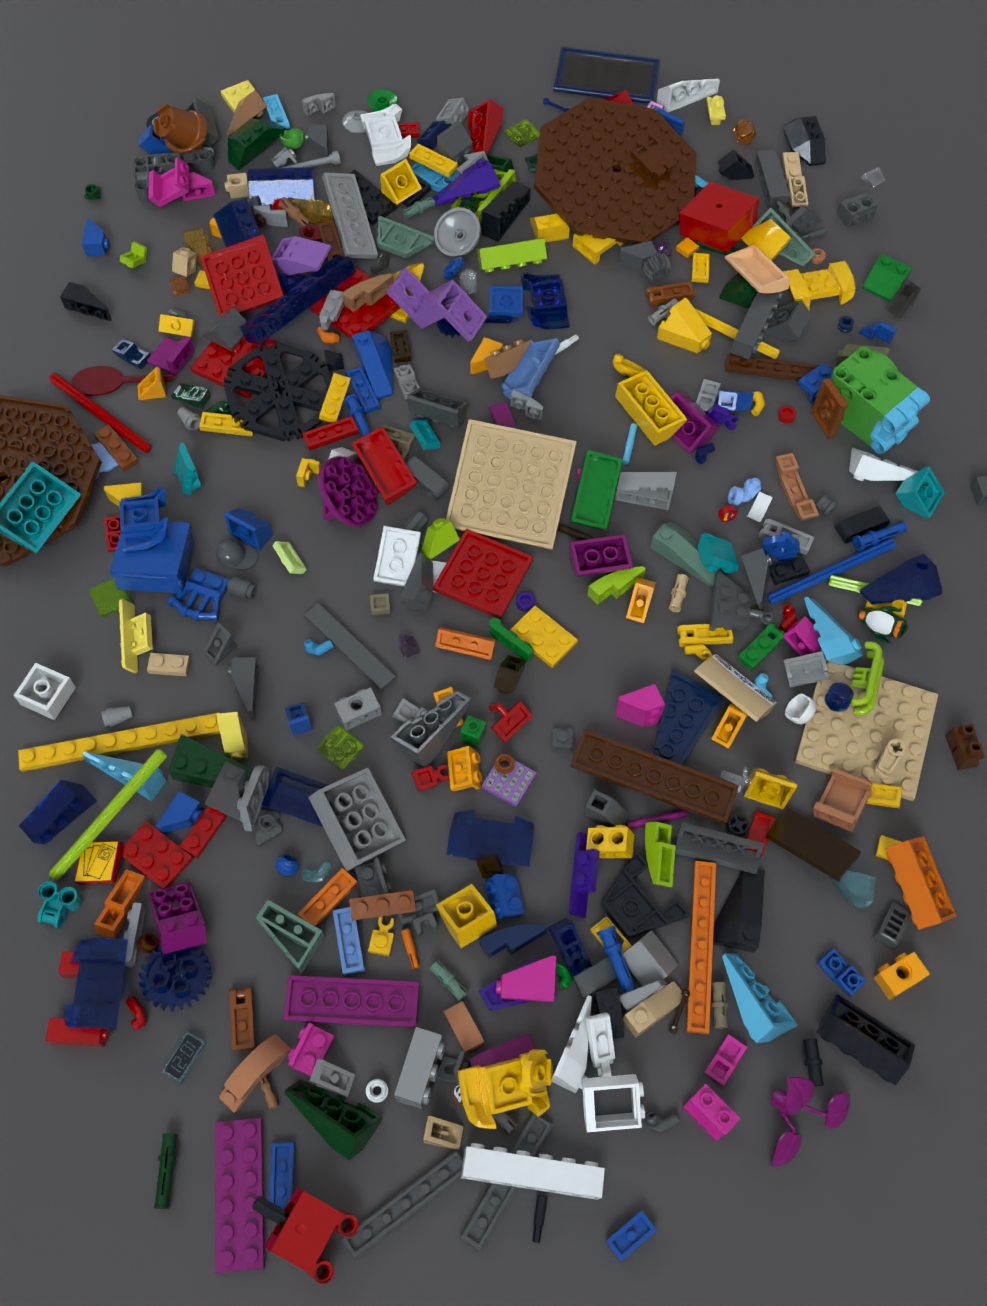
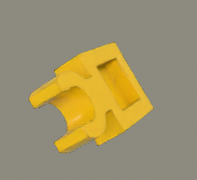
M383 916L378 918L380 929L379 931L373 930L368 952L390 957L394 934L389 933V931L394 927V919L391 918L388 925H383Z

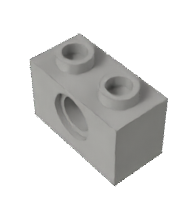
M371 687L361 689L350 697L340 698L334 703L345 731L382 715L380 705ZM356 705L362 706L358 710L353 709Z

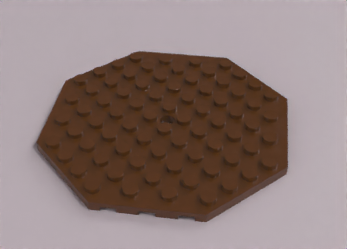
M587 98L540 128L534 189L576 235L583 236V234L592 235V238L598 239L611 238L623 243H629V241L643 243L653 241L680 223L679 212L694 198L697 153L656 109ZM654 136L676 157L675 161L677 162L676 167L668 172L666 171L658 179L654 176L650 177L630 155L631 151H636L643 143L646 144L651 141V138ZM613 169H620V172H614Z
M0 395V479L8 476L6 480L0 482V502L32 461L81 494L80 498L45 542L47 544L78 526L102 462L67 405ZM0 534V565L9 566L32 552Z

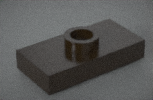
M407 331L389 332L394 363L412 361Z

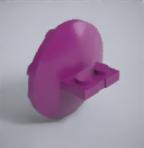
M341 456L332 457L324 462L318 475L319 489L324 500L323 519L330 521L336 517L342 523L351 527H362L371 522L377 512V490L373 487L362 465Z

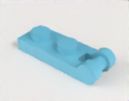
M278 94L263 97L270 120L276 122L285 130L290 129L289 121Z

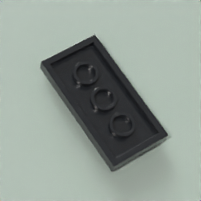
M353 170L349 173L355 174L368 222L374 225L378 222L379 216L385 218L397 210V205L358 171Z

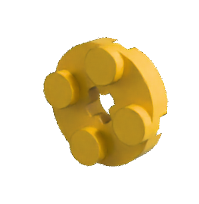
M532 1049L528 1054H523L521 1057L522 1080L520 1088L522 1092H527L531 1097L545 1096L547 1092L544 1090L546 1086H551L552 1061L546 1058L545 1054L548 1053L542 1049Z

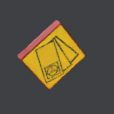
M93 841L79 856L74 883L115 884L123 843L121 841Z

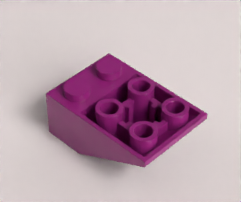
M190 882L148 893L163 954L207 943L205 923Z

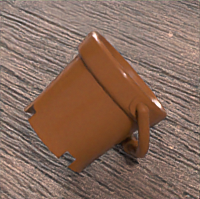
M167 104L162 105L156 113L160 115L158 119L154 118V132L164 139L167 148L175 153H187L192 150H199L202 147L207 135V121L201 112L186 111Z

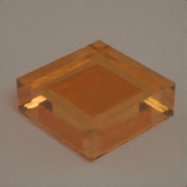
M185 276L169 279L173 295L190 292Z

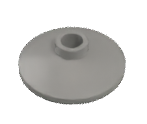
M363 110L348 112L343 117V127L351 133L366 132L360 115L368 112Z

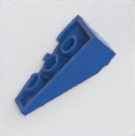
M369 330L352 335L354 351L377 399L392 396V351L386 337Z

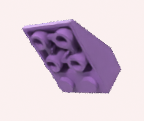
M297 236L283 238L272 256L275 269L280 277L318 271L328 256L331 245Z

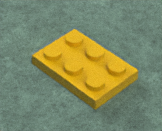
M536 606L510 629L516 633L520 640L528 642L534 649L533 653L552 669L578 643L577 638Z

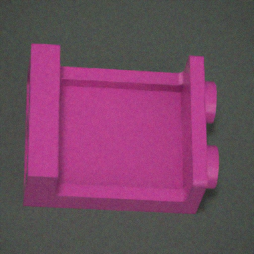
M179 157L175 158V168L160 175L155 170L149 172L148 199L157 206L162 207L189 192V165Z
M707 1084L702 1086L682 1107L716 1142L722 1135H726L741 1119Z

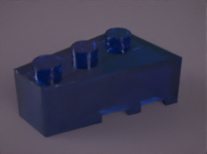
M60 780L20 823L19 827L33 843L45 845L95 804L97 800L82 784Z

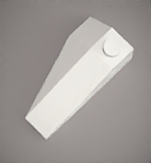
M687 80L670 84L658 89L657 103L664 105V111L671 112L718 93L720 80Z
M856 448L851 450L849 472L854 475L853 478L864 481V479L870 481H900L918 472L903 465L897 466L896 463L887 459L881 461L874 454Z

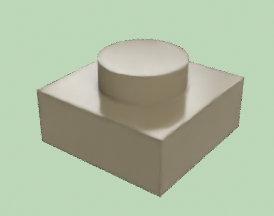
M389 593L370 595L371 615L390 614Z

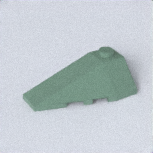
M770 207L753 227L772 219L792 238L779 255L804 267L816 253L786 222L775 208Z
M674 522L664 523L653 535L650 548L711 588L713 587L717 571L711 573L702 564L697 542L685 529Z

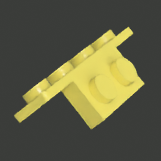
M121 599L119 600L121 663L124 669L137 673V655L153 649L151 615L143 613L135 617L134 604Z

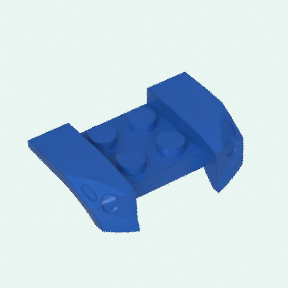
M157 487L153 492L146 495L121 499V502H119L123 552L149 549L165 539L168 532V517H164L160 521L159 508L166 506V491L163 487Z

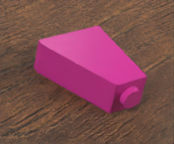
M556 956L547 957L500 976V980H496V994H499V999L554 1002Z

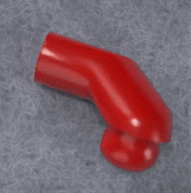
M791 604L784 605L782 609L784 621L779 625V629L784 632L797 621L795 609Z

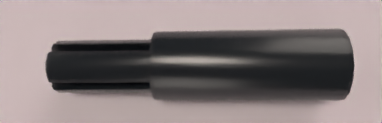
M537 1195L532 1241L535 1243H540L548 1198Z

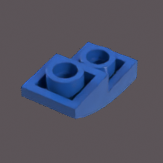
M835 948L829 949L816 962L849 996H852L866 983L854 966L848 965Z

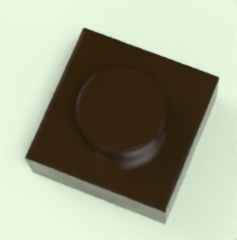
M497 854L477 857L476 863L483 878H489L495 874H503L504 869Z

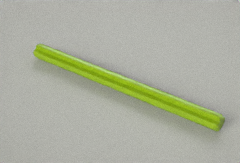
M157 749L56 863L49 871V876L52 879L59 880L151 776L167 757L164 751Z

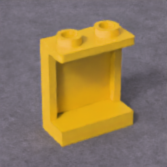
M574 233L572 246L595 265L600 261L602 253L616 243L622 246L623 242L615 241L616 239L592 238V235L587 234L580 236Z

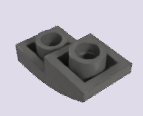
M609 956L574 976L583 997L617 978Z

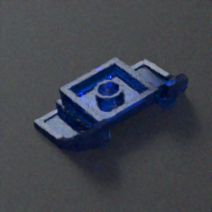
M522 273L523 291H530L532 307L526 306L532 324L535 327L547 330L570 328L567 302L560 275Z
M475 810L459 811L454 814L446 855L477 861V857L497 854L502 865L530 866L534 824L531 821L515 816L514 823L474 818Z
M91 938L78 942L70 964L79 963L74 1004H67L63 1008L65 1026L117 1029L128 939Z

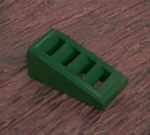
M487 154L488 161L492 164L493 169L506 173L509 169H514L511 159Z

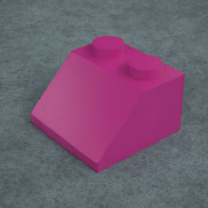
M653 684L619 696L615 715L641 727L646 725L653 726L660 721L665 703L656 685Z

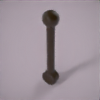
M688 989L682 991L683 997L673 1025L669 1026L671 1034H676L678 1031L677 1024L686 999L690 996Z

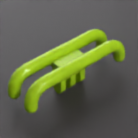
M868 641L864 644L866 649L873 650L868 651L866 654L868 658L873 659L871 668L856 667L854 669L855 674H853L851 686L866 689L863 697L851 700L853 706L865 705L864 707L854 708L853 713L855 715L868 714L875 706L884 667L882 648L875 642Z

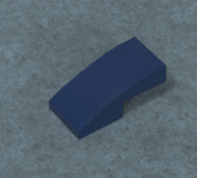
M122 339L112 349V352L139 369H142L148 363L147 360L151 356L149 352L138 349L135 343Z

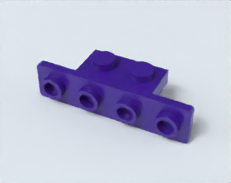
M578 832L576 838L569 913L579 918H586L588 893L596 892L600 852L596 849L586 850L587 834L583 832Z

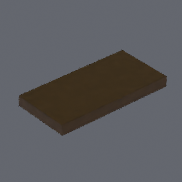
M789 808L766 834L767 839L837 882L843 878L861 854L860 850Z

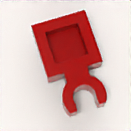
M446 765L439 766L435 771H433L432 766L412 771L411 774L417 792L436 787L438 785L437 780L440 782L447 781L449 775L442 776L440 774V771L447 768Z

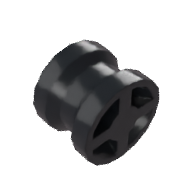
M740 814L731 816L726 824L727 834L742 838L749 827L747 818Z

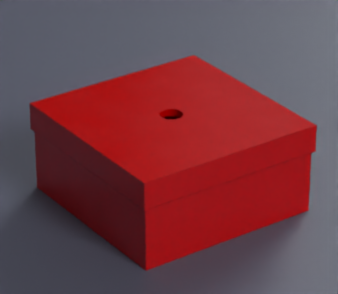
M709 182L679 212L680 236L688 237L697 242L699 240L702 244L728 253L757 222L759 198Z

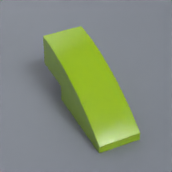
M640 566L610 573L589 585L587 595L597 605L611 594L618 599L635 585L638 577L644 578L646 568Z
M660 822L645 823L646 858L653 884L671 888L673 886L676 846L671 845L672 825Z

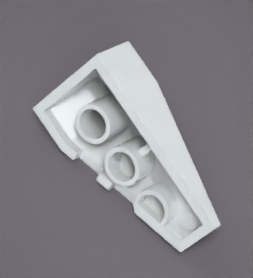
M589 995L585 1000L552 1078L553 1083L574 1093L577 1092L578 1088L582 1089V1079L588 1078L584 1073L587 1066L589 1041L586 1017L591 1015L592 997Z

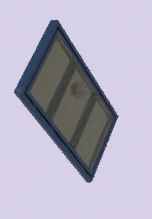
M562 47L553 91L607 98L626 90L633 102L649 104L650 101H654L660 59Z

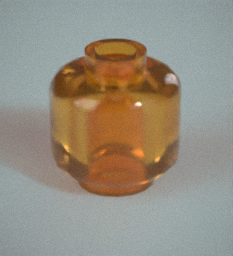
M742 119L737 122L734 127V134L738 143L748 145L756 137V130L752 121Z

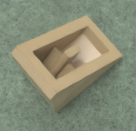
M428 1116L423 1139L424 1143L459 1150L464 1126Z

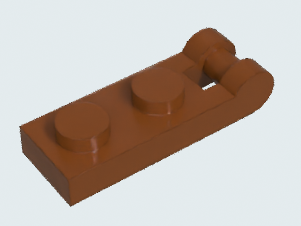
M691 281L651 287L645 291L646 297L649 298L648 303L650 307L668 303L673 298L681 301L685 297L687 299L695 297Z
M249 986L243 990H237V988L230 989L232 1051L255 1049L253 988ZM245 998L244 1004H238V999Z

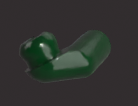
M224 401L218 402L207 410L209 413H231L228 402Z

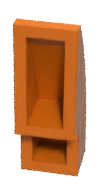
M125 870L105 900V908L94 923L96 934L116 940L127 921L129 910L132 909L133 903L136 902L145 881L144 875Z

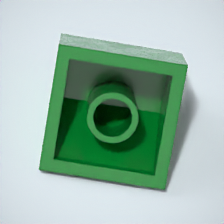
M881 254L862 289L892 303L907 282L912 267L885 254Z

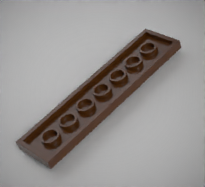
M584 729L570 765L571 768L724 825L728 821L739 788L738 785Z

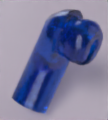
M713 443L699 447L696 450V462L703 464L707 460V454L715 451Z

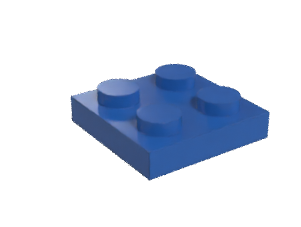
M490 286L489 317H523V286Z

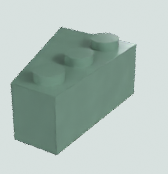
M267 900L256 919L302 974L324 940V933L319 928Z

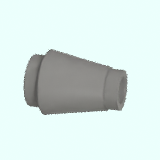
M181 407L177 414L185 427L189 430H197L201 420L200 416L185 407Z
M129 706L105 708V711H101L105 727H112L132 718Z

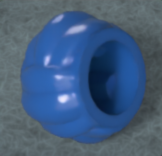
M288 854L278 857L275 863L278 873L282 876L293 875L299 869L298 860Z

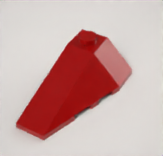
M491 99L469 110L467 123L468 129L471 131L469 137L473 142V153L484 151L486 156L503 119V107Z

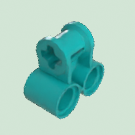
M52 881L42 883L38 888V895L44 903L39 910L37 922L41 924L45 922L53 924L55 928H61L65 922L68 910L75 911L81 907L83 903L82 896L72 887L60 889ZM55 890L52 896L47 897L49 891ZM74 895V899L66 903L68 897Z

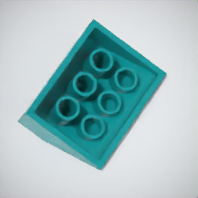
M32 461L0 502V534L37 554L80 498L81 494Z

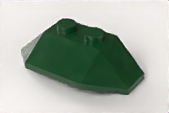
M249 119L228 137L229 163L238 170L242 169L275 141L280 134H283L285 130L274 121Z

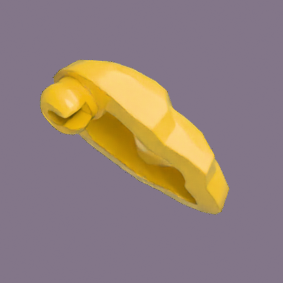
M614 355L613 366L620 374L632 377L645 371L638 364L628 359H623V355Z

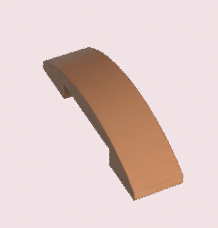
M789 453L777 456L775 461L779 478L795 514L801 521L818 517L819 513L813 499L809 500L797 472L799 466L794 454Z

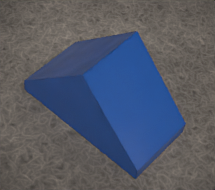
M304 702L285 708L293 736L312 730Z

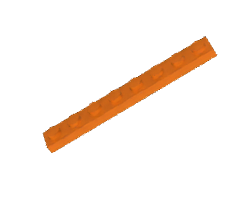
M695 861L688 978L690 996L687 998L686 1032L703 1035L709 1034L716 883V863Z

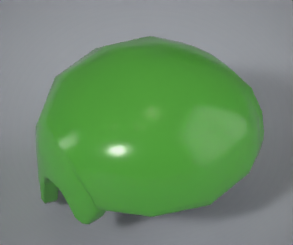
M299 129L285 130L283 136L282 134L279 135L283 146L292 150L300 148L305 141V135Z

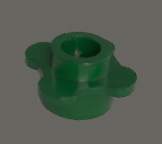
M95 184L87 185L84 198L87 200L99 199L101 188Z

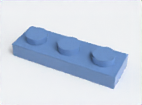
M350 907L333 910L343 975L365 971L357 921H352Z

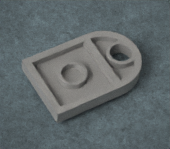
M257 765L254 768L249 781L245 782L243 796L238 799L237 809L240 811V821L243 823L245 831H253L266 799L270 781V772L267 766Z

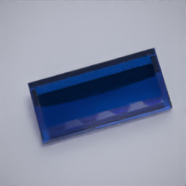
M276 767L261 805L323 827L308 797L317 790L328 786V784Z

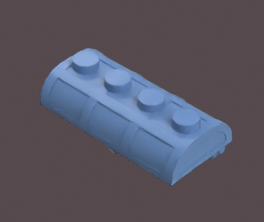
M557 338L539 342L530 340L531 343L516 369L508 374L502 384L503 394L507 398L511 399L513 390L530 397L533 396L535 388L539 385L543 374L547 371V367L554 359V355L560 346Z

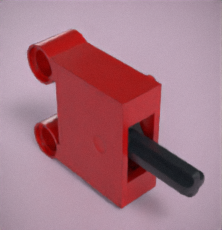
M296 1187L285 1209L262 1196H258L252 1206L254 1211L277 1223L264 1247L306 1271L319 1284H327L334 1275L333 1265L320 1256L333 1230L344 1237H351L357 1232L359 1227L358 1220L354 1215L344 1210L338 1211ZM348 1218V1225L346 1228L341 1229L342 1221ZM324 1264L323 1272L320 1275H316L318 1267Z

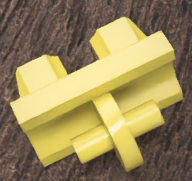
M715 95L713 98L707 97L706 103L711 125H720L721 120L726 118L724 99L718 95Z

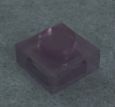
M668 239L652 241L657 253L671 256L672 250Z

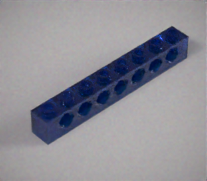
M337 255L318 271H315L243 324L240 329L246 341L260 345L329 293L330 290H333L353 275L356 271L350 257Z

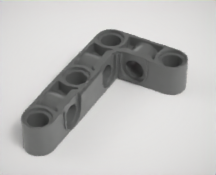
M208 149L192 150L187 153L173 152L136 157L133 161V177L139 200L142 202L150 201L148 199L150 171L155 170L158 174L162 175L175 168V158L179 157L189 165V173L210 172L215 168L212 152Z

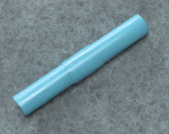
M632 423L625 445L622 463L625 465L629 464L638 427L635 423Z

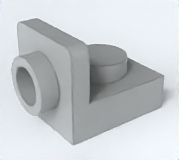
M284 147L271 160L278 168L287 163L288 157L296 164L297 160L295 157L297 155L291 148L288 150Z

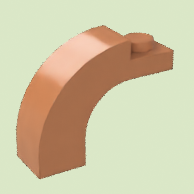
M276 1034L266 1039L230 1075L224 1084L225 1088L220 1094L219 1099L234 1113L240 1110L256 1085L269 1072L281 1065L291 1048Z

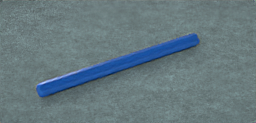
M889 538L768 594L767 600L773 605L829 579L831 575H838L893 549L896 543L892 538Z

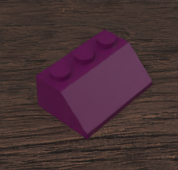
M676 391L670 399L685 415L687 421L672 437L684 449L692 453L710 441L720 426L687 394Z
M625 534L570 542L569 558L572 570L577 577L633 569Z

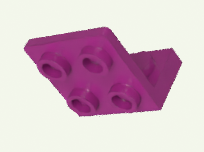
M184 336L181 341L176 342L165 337L148 358V364L157 366L177 376L195 352L191 338Z

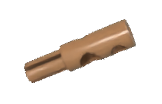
M265 1076L264 1081L263 1079L260 1081V1087L265 1092V1100L268 1103L269 1110L278 1107L279 1104L275 1094L272 1092L271 1083L268 1081L267 1076Z

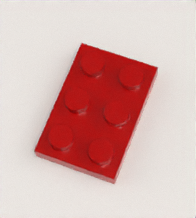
M147 821L124 844L121 851L123 859L161 889L169 888L193 860L190 854Z

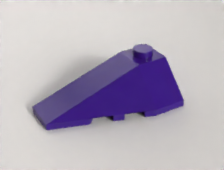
M481 159L439 191L432 199H434L436 205L455 201L458 199V196L471 197L473 192L480 191V194L497 189L501 185L492 164L485 159Z

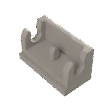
M823 651L784 660L790 688L829 679Z

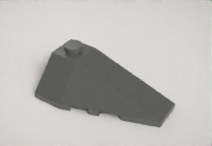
M459 691L454 692L438 702L437 707L429 712L423 711L420 713L421 716L412 722L410 720L405 722L390 737L391 740L412 761L424 768L427 767L440 753L470 706L472 698Z

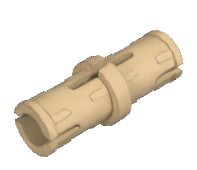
M684 574L677 575L675 586L671 591L672 599L669 609L672 612H680L683 598L686 597L685 590L689 578Z

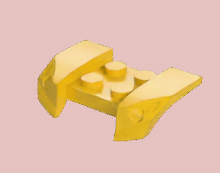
M845 261L829 263L828 269L800 273L798 269L783 271L789 277V289L794 302L802 300L808 310L810 309L811 300L839 295L840 305H843L851 300L855 293L854 277Z
M520 1054L519 1058L484 1067L477 1065L458 1070L461 1100L468 1120L476 1127L496 1129V1123L492 1115L527 1106L537 1117L550 1108L548 1094L543 1097H531L527 1092L521 1091V1057L523 1054Z

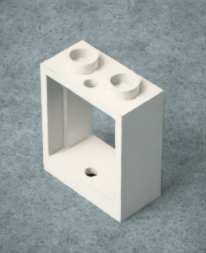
M636 1074L582 1079L584 1123L587 1132L642 1128L641 1119L645 1118L644 1105L640 1104V1097L644 1096L643 1084L638 1082ZM631 1088L632 1113L595 1116L594 1091Z

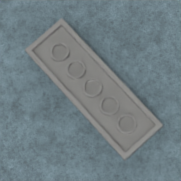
M324 173L322 178L345 258L376 259L378 252L355 174Z

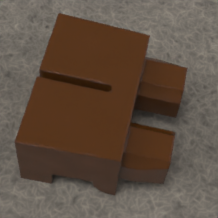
M973 724L953 727L945 735L950 751L953 752L952 756L958 770L977 767L979 765L978 760L985 757L982 751L983 747L978 741Z

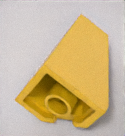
M685 297L669 311L671 314L666 322L662 321L659 325L657 338L672 345L699 353L701 350L707 349L711 344L712 333Z

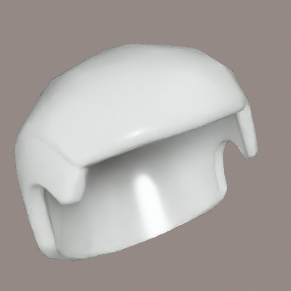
M802 693L795 696L788 703L785 716L796 724L807 723L814 717L816 712L814 700Z

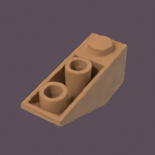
M256 90L238 102L227 135L234 133L254 116L258 118L264 113L263 109L267 106Z
M523 339L514 341L513 345L509 344L501 347V351L498 349L490 352L491 356L484 358L490 378L501 377L513 372L531 341L523 342Z

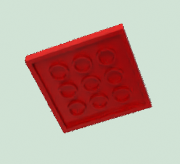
M264 234L200 257L219 316L231 308H235L240 314L285 299Z
M357 268L330 290L344 292L371 277ZM330 290L309 306L311 312L320 316ZM386 294L370 306L365 303L354 312L344 306L337 322H331L330 325L352 339V335L368 330L373 331L401 307Z
M252 330L244 336L232 351L211 341L190 369L191 372L223 386L224 377L231 378L227 376V370H229L231 365L257 346L262 351L261 346L263 344L266 349H271V343H273L275 349H277L276 343L278 342ZM254 358L242 367L244 372L266 378L261 358ZM238 389L233 390V392H236L248 399H250L253 395L252 393L241 391Z
M466 529L436 580L433 591L501 620L532 564L533 556Z

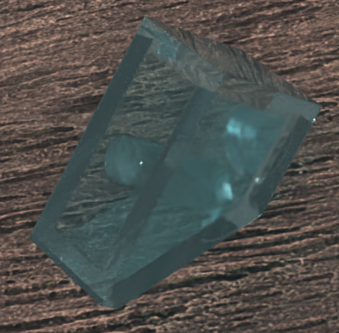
M847 871L839 882L829 877L846 902L853 903L855 907L859 908L868 907L873 902L876 877L853 871Z

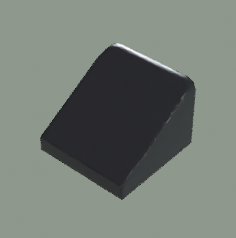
M324 350L325 363L329 371L344 369L342 354Z

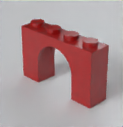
M62 951L58 974L64 978L93 980L98 988V999L94 1008L81 1018H49L46 1042L51 1045L105 1047V1042L110 1037L109 1018H112L114 1013V1005H112L113 996H116L118 989L116 977L121 971V961L115 954Z

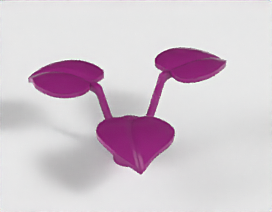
M787 1077V1093L782 1089L776 1090L771 1097V1104L781 1111L780 1116L784 1118L790 1127V1131L787 1130L781 1135L771 1166L777 1167L791 1161L798 1153L801 1145V1135L795 1133L796 1128L787 1115H794L801 1108L826 1117L825 1126L833 1129L841 1125L849 1112L850 1096L845 1092L835 1094L827 1106V1111L822 1112L806 1105L814 1093L813 1082L804 1077Z

